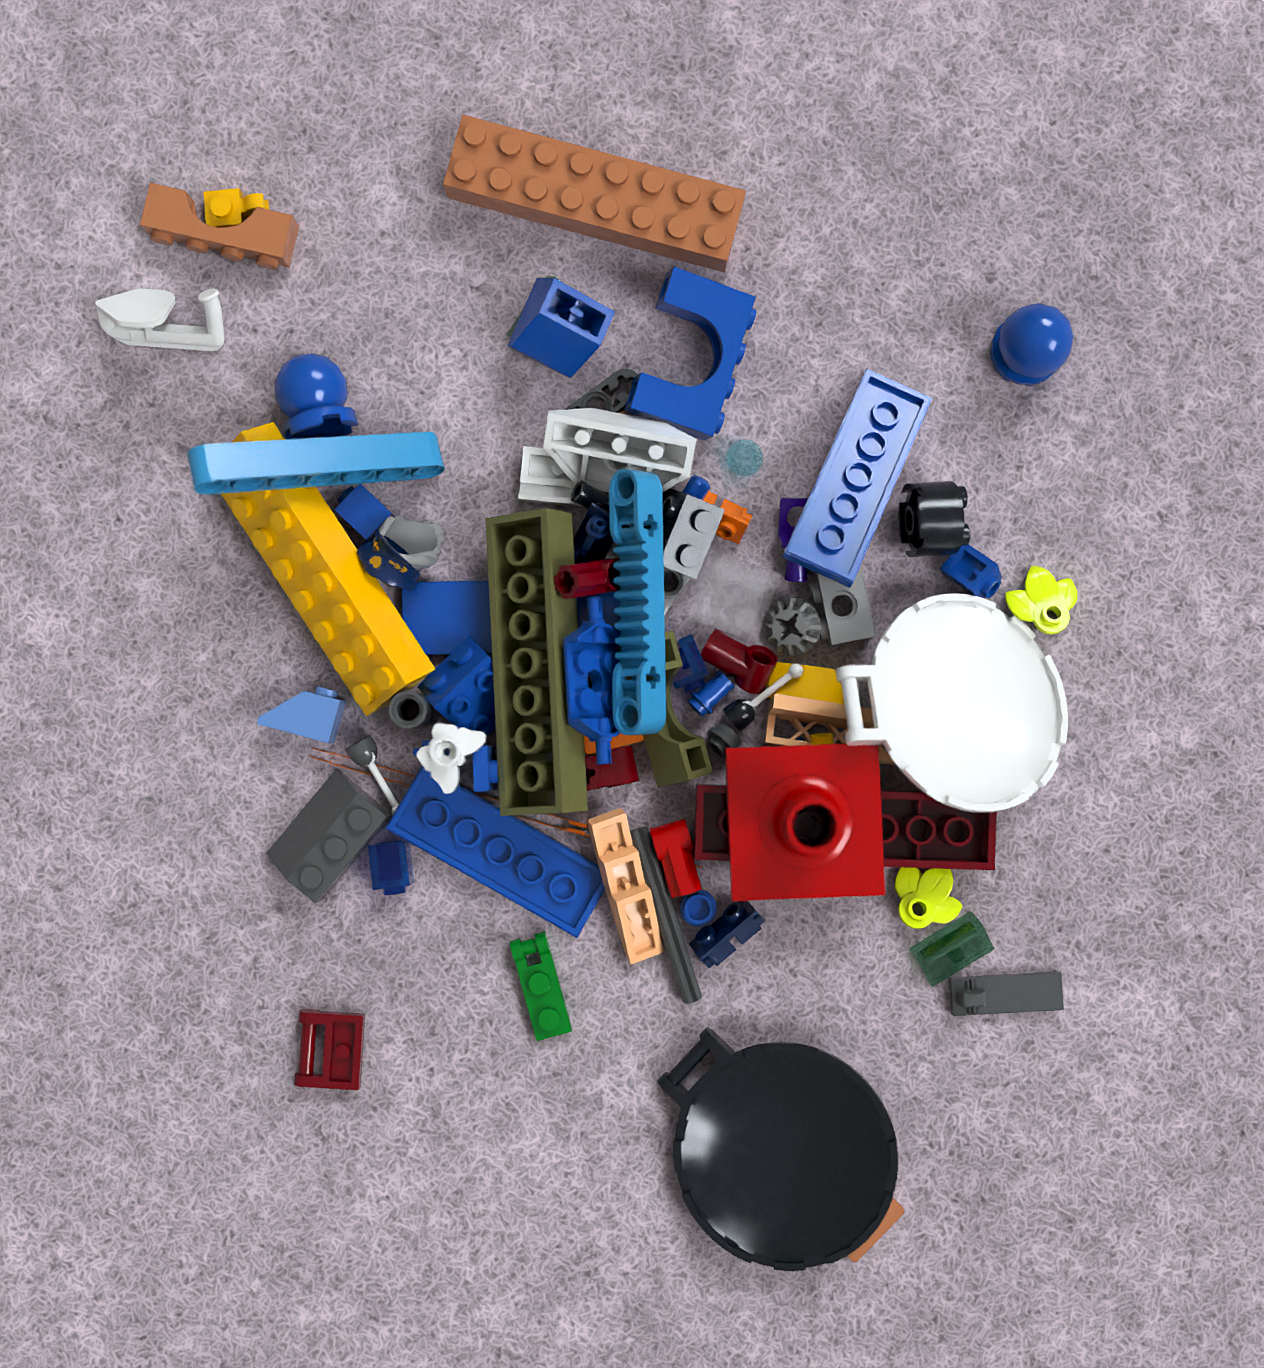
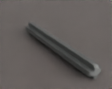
M647 827L636 828L630 831L632 843L639 852L645 884L651 889L659 929L682 1000L685 1004L696 1002L702 998V994L649 829Z

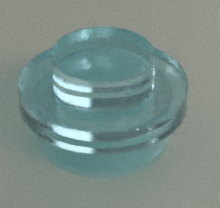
M748 439L736 441L727 452V464L730 470L739 476L753 475L760 469L763 462L761 448L757 443Z

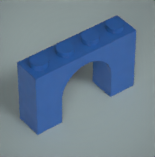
M675 266L665 274L655 309L690 321L705 332L713 350L712 368L707 378L696 386H680L641 372L633 379L624 412L632 416L663 421L692 437L702 440L713 437L714 433L718 434L725 418V413L721 412L724 400L730 398L735 386V378H732L735 364H740L745 353L746 344L742 343L745 331L751 329L756 317L757 310L753 309L756 297Z

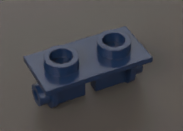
M593 502L573 539L575 564L605 559L614 542L610 533L609 512Z
M749 901L734 902L724 910L723 915L714 923L699 930L695 939L689 945L708 968H711L714 964L719 966L721 962L736 951V948L729 940L735 936L743 945L762 929L760 925L765 920Z

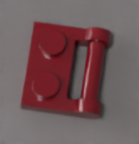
M313 1009L299 1010L298 1022L302 1023L299 1072L295 1073L294 1085L310 1088L359 1090L361 1088L365 1013L331 1012ZM316 1024L325 1025L322 1074L313 1072Z

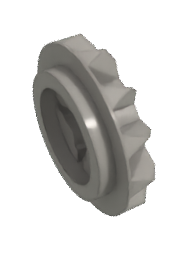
M789 597L777 601L767 611V621L763 626L767 629V641L776 647V652H782L789 656L801 655L810 651L818 642L821 634V620L816 609L808 601L797 597ZM797 617L795 627L801 634L792 633L786 637L788 627L782 620L790 621Z

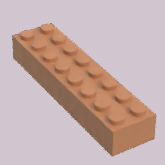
M463 114L443 182L448 199L724 273L746 195V190Z

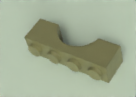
M673 631L665 632L666 721L662 730L658 733L643 735L658 788L713 773L704 738L687 731L678 721L672 707V682L676 673L683 667ZM626 676L627 680H632V676ZM646 676V680H653V676Z

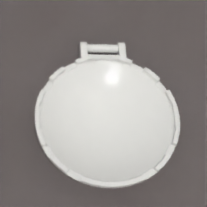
M957 593L941 594L919 601L894 619L879 641L872 665H849L836 669L837 682H841L848 726V731L845 732L846 745H884L893 761L913 784L935 800L950 807L982 813L1012 808L1027 801L1039 788L1044 787L1059 765L1056 761L1061 746L1066 744L1068 730V710L1063 684L1050 654L1047 656L1043 654L1040 647L1034 641L1036 634L1015 615L1012 617L995 608L996 603L981 597ZM857 682H868L875 729L863 728Z

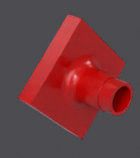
M843 743L724 748L730 898L732 901L885 895L879 745L849 746ZM806 805H822L829 813L828 831L823 839L815 845L805 846L796 839L793 833V819L796 813Z

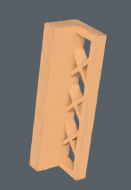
M774 694L768 704L764 745H811V737L807 731L816 724L827 727L834 736V743L837 741L839 744L846 743V740L843 738L845 732L848 731L845 705ZM861 707L863 728L875 729L872 709ZM775 719L790 720L798 732L789 739L774 737ZM800 722L810 723V724H808L807 726L803 727ZM836 728H842L845 730L839 733V731ZM802 736L805 741H800L796 739ZM879 745V763L896 765L891 756Z

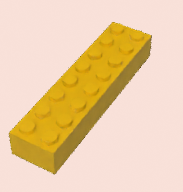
M274 422L241 431L231 443L285 439ZM316 487L221 493L232 513L251 539L254 547L272 571L273 576L289 597L294 608L306 623L313 637L323 649L366 717L390 705L395 695L411 690L435 670L433 664L377 579L365 571L357 554L356 547Z

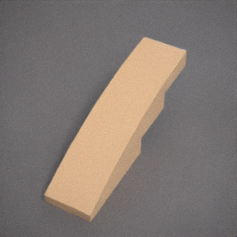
M622 808L587 819L605 892L628 962L632 965L663 953L664 949L651 889L645 884L639 852L633 846L626 813Z

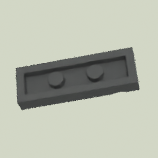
M1059 971L949 977L951 1015L953 1016L1064 1010L1062 975Z

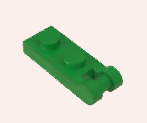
M545 931L534 934L535 938L522 941L521 938L510 941L512 956L518 971L536 1041L572 1032L573 1030ZM539 952L542 962L528 965L526 955Z

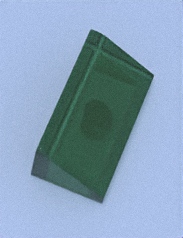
M971 911L910 947L912 955L932 987L994 950L982 923Z

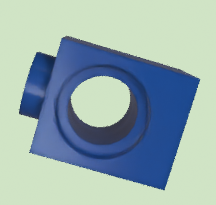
M359 484L356 488L353 486L347 488L338 498L337 502L339 505L334 509L366 540L374 538V534L379 531L387 517H395L362 484Z

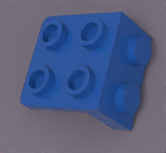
M469 635L417 687L431 705L453 725H456L458 728H467L471 731L484 732L487 737L496 728L493 660Z
M431 740L422 741V747L429 746ZM485 742L479 750L472 753L474 792L496 790L497 783H499L496 747L486 746ZM413 748V756H417L420 748ZM449 749L445 750V755H450Z

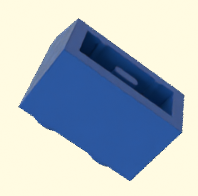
M536 278L508 343V347L571 378L601 346L615 311L556 278Z

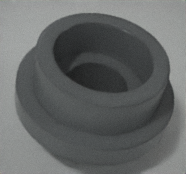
M720 723L716 728L711 727L707 731L710 738L708 745L721 757L725 756L724 748H738L741 745L738 735L725 724Z

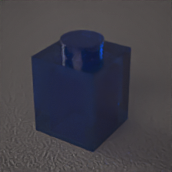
M398 840L368 845L373 890L383 889L384 895L405 893V886H410L414 883L410 842Z

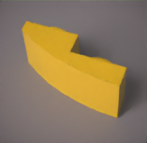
M777 662L769 680L768 688L789 672L791 663ZM801 665L803 668L801 677L792 678L768 697L771 700L774 694L844 704L841 682H837L836 669Z

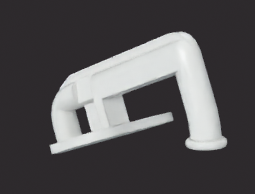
M214 288L205 290L198 295V300L204 306L207 327L162 324L176 302L175 295L166 290L134 289L95 302L100 327L106 334L127 345L217 351L224 344L225 336L222 310L218 298L219 291Z

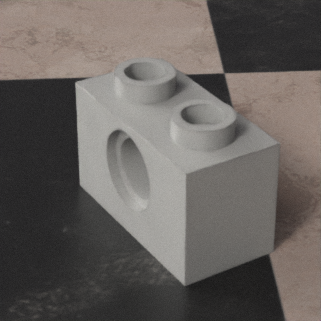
M861 566L850 588L816 573L813 576L814 582L809 583V589L813 605L819 604L822 616L820 618V640H827L828 647L875 637ZM841 597L849 603L850 609L847 616L840 617L832 611L831 603L834 598Z

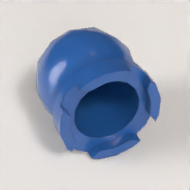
M1040 303L1016 309L997 328L992 339L990 357L994 369L1004 380L1012 381L1019 385L1033 386L1046 381L1066 363L1072 351L1074 335L1070 321L1058 308Z
M316 353L295 355L281 366L274 381L275 400L281 412L290 418L283 424L286 440L318 436H347L353 432L352 426L359 425L355 410L351 407H344L348 397L347 380L340 368L328 357Z

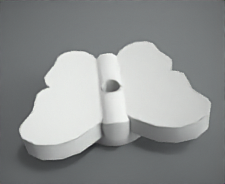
M437 723L432 729L433 739L429 742V746L421 747L418 750L417 758L422 763L424 769L431 772L432 778L439 783L443 792L450 794L456 790L459 784V766L465 763L466 755L476 752L484 745L486 734L481 731L458 728L456 725ZM446 749L450 750V755L448 756L445 755Z

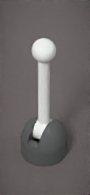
M369 735L349 746L345 751L355 764L368 766L392 806L391 813L393 815L399 804L374 763L377 758L378 749L372 736Z

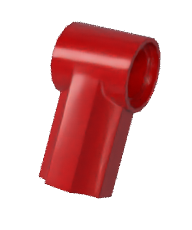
M681 819L649 828L657 858L661 860L664 876L671 897L684 896L701 890L702 887L691 852L694 851L686 820Z

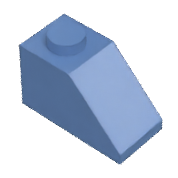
M317 686L315 693L303 691L259 716L257 724L325 743H335L346 701L337 699V691Z

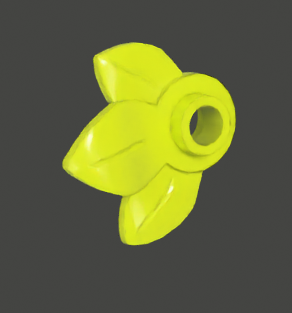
M1031 566L1026 575L1025 590L1008 591L1004 597L1007 606L1019 620L1034 622L1035 627L1042 633L1058 634L1069 624V610L1076 604L1077 590L1070 578L1056 582L1054 576L1048 570L1039 566ZM1047 611H1053L1057 615V619H1050L1047 616Z
M899 868L894 887L901 899L898 905V914L906 926L913 929H922L931 922L945 924L957 917L963 905L954 897L949 896L954 882L951 869L931 868L922 873L918 868ZM914 903L922 906V916H917L913 913L912 906Z

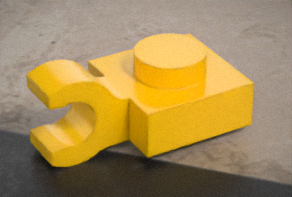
M239 188L203 192L206 224L212 227L229 228L245 221V217H249L256 207L270 210L269 200H264L263 193H253L243 198V192Z

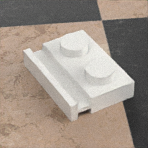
M523 446L518 494L519 501L583 507L571 501V493L575 484L558 466L552 456H549L543 448Z

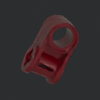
M632 745L611 749L612 764H596V755L585 757L586 769H593L594 776L589 778L587 791L604 787L612 788L640 781Z

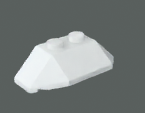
M582 408L548 412L543 449L549 456H552L558 466L575 485L583 480L600 491L609 492L612 476L620 469H631L656 474L661 481L662 492L680 481L682 482L690 477L697 439L663 421L595 408Z

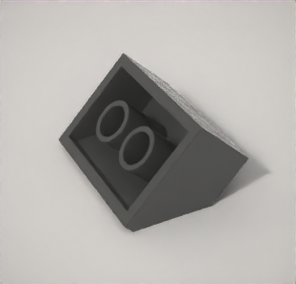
M336 769L266 854L287 881L311 901L317 903L325 898L393 815L340 770Z

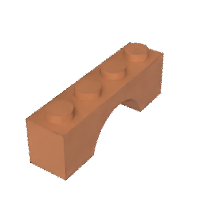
M154 183L149 185L140 221V226L150 235V239L159 244L171 246L173 241L185 243L187 249L206 254L208 249L220 251L221 256L226 259L242 262L243 257L256 260L257 265L272 270H277L278 265L290 267L299 230V224L293 215L256 207L245 221L229 228L212 227L200 221L195 202L185 190Z

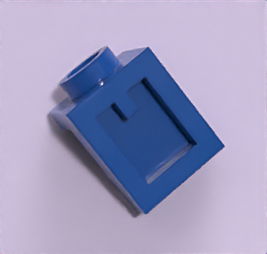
M969 544L961 546L958 553L950 555L940 567L941 573L973 596L984 599L986 597L990 598L1001 585L1002 576L998 564Z

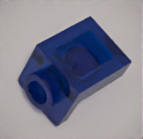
M692 634L678 640L680 645L678 649L683 664L682 670L690 668L692 674L672 683L675 690L682 687L685 693L704 686L703 678L710 675Z

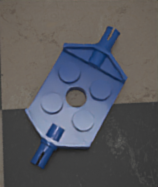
M602 597L586 598L588 621H582L581 627L563 639L568 724L588 737L589 742H595L596 764H612L610 741H612V737L620 734L613 721L612 676L613 670L619 662L615 658V654L619 652V645L615 643V638L621 636V633L610 624H605V620H603ZM588 674L590 675L592 680L591 689L588 687L587 683Z

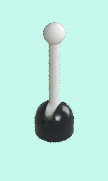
M792 664L787 674L752 701L737 699L723 708L730 722L742 732L754 721V708L792 678L801 677L803 674L802 666Z

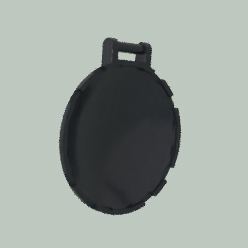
M706 1027L699 1035L700 1040L670 1073L664 1072L657 1080L659 1086L682 1108L679 1113L675 1139L673 1141L674 1170L677 1172L679 1184L683 1192L682 1197L691 1215L703 1231L730 1254L748 1263L753 1261L761 1265L774 1267V1270L805 1271L806 1268L826 1263L829 1265L848 1256L865 1243L879 1227L890 1207L896 1188L899 1160L897 1139L890 1116L881 1098L859 1072L840 1058L824 1050L798 1043L771 1042L749 1046L735 1052L717 1033ZM711 1050L718 1057V1060L688 1091L680 1083Z

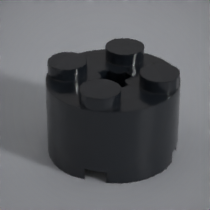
M953 481L907 483L904 485L901 493L908 494L906 502L899 503L898 518L902 544L909 543L911 549L905 551L908 557L955 555L961 546L969 544L970 529L968 524L964 523V508L967 506L968 495L964 486H957Z

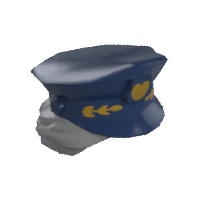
M399 515L396 517L389 516L381 525L379 531L374 534L372 540L363 541L357 550V554L365 571L372 577L390 587L413 591L419 583V572L434 565L439 559L440 549L444 542L443 529L439 524L427 520L419 522L411 521Z

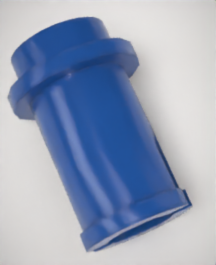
M718 671L697 693L691 692V698L687 702L701 717L706 713L711 715L713 713L712 708L735 687L723 673Z

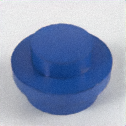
M699 890L683 897L680 904V912L688 924L701 927L709 924L714 919L717 905L710 893Z

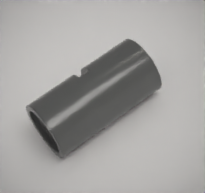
M413 691L398 693L393 697L389 705L391 720L397 726L405 729L425 728L431 724L436 714V709L422 693ZM415 700L419 705L420 711L417 718L411 720L407 716L406 710L409 703Z

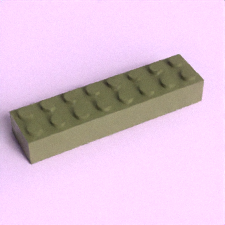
M543 508L485 518L500 816L588 811L584 735L568 724L563 642L566 636L578 629L577 599H563L559 591L555 590L554 576L557 575L559 567L575 564L572 513Z

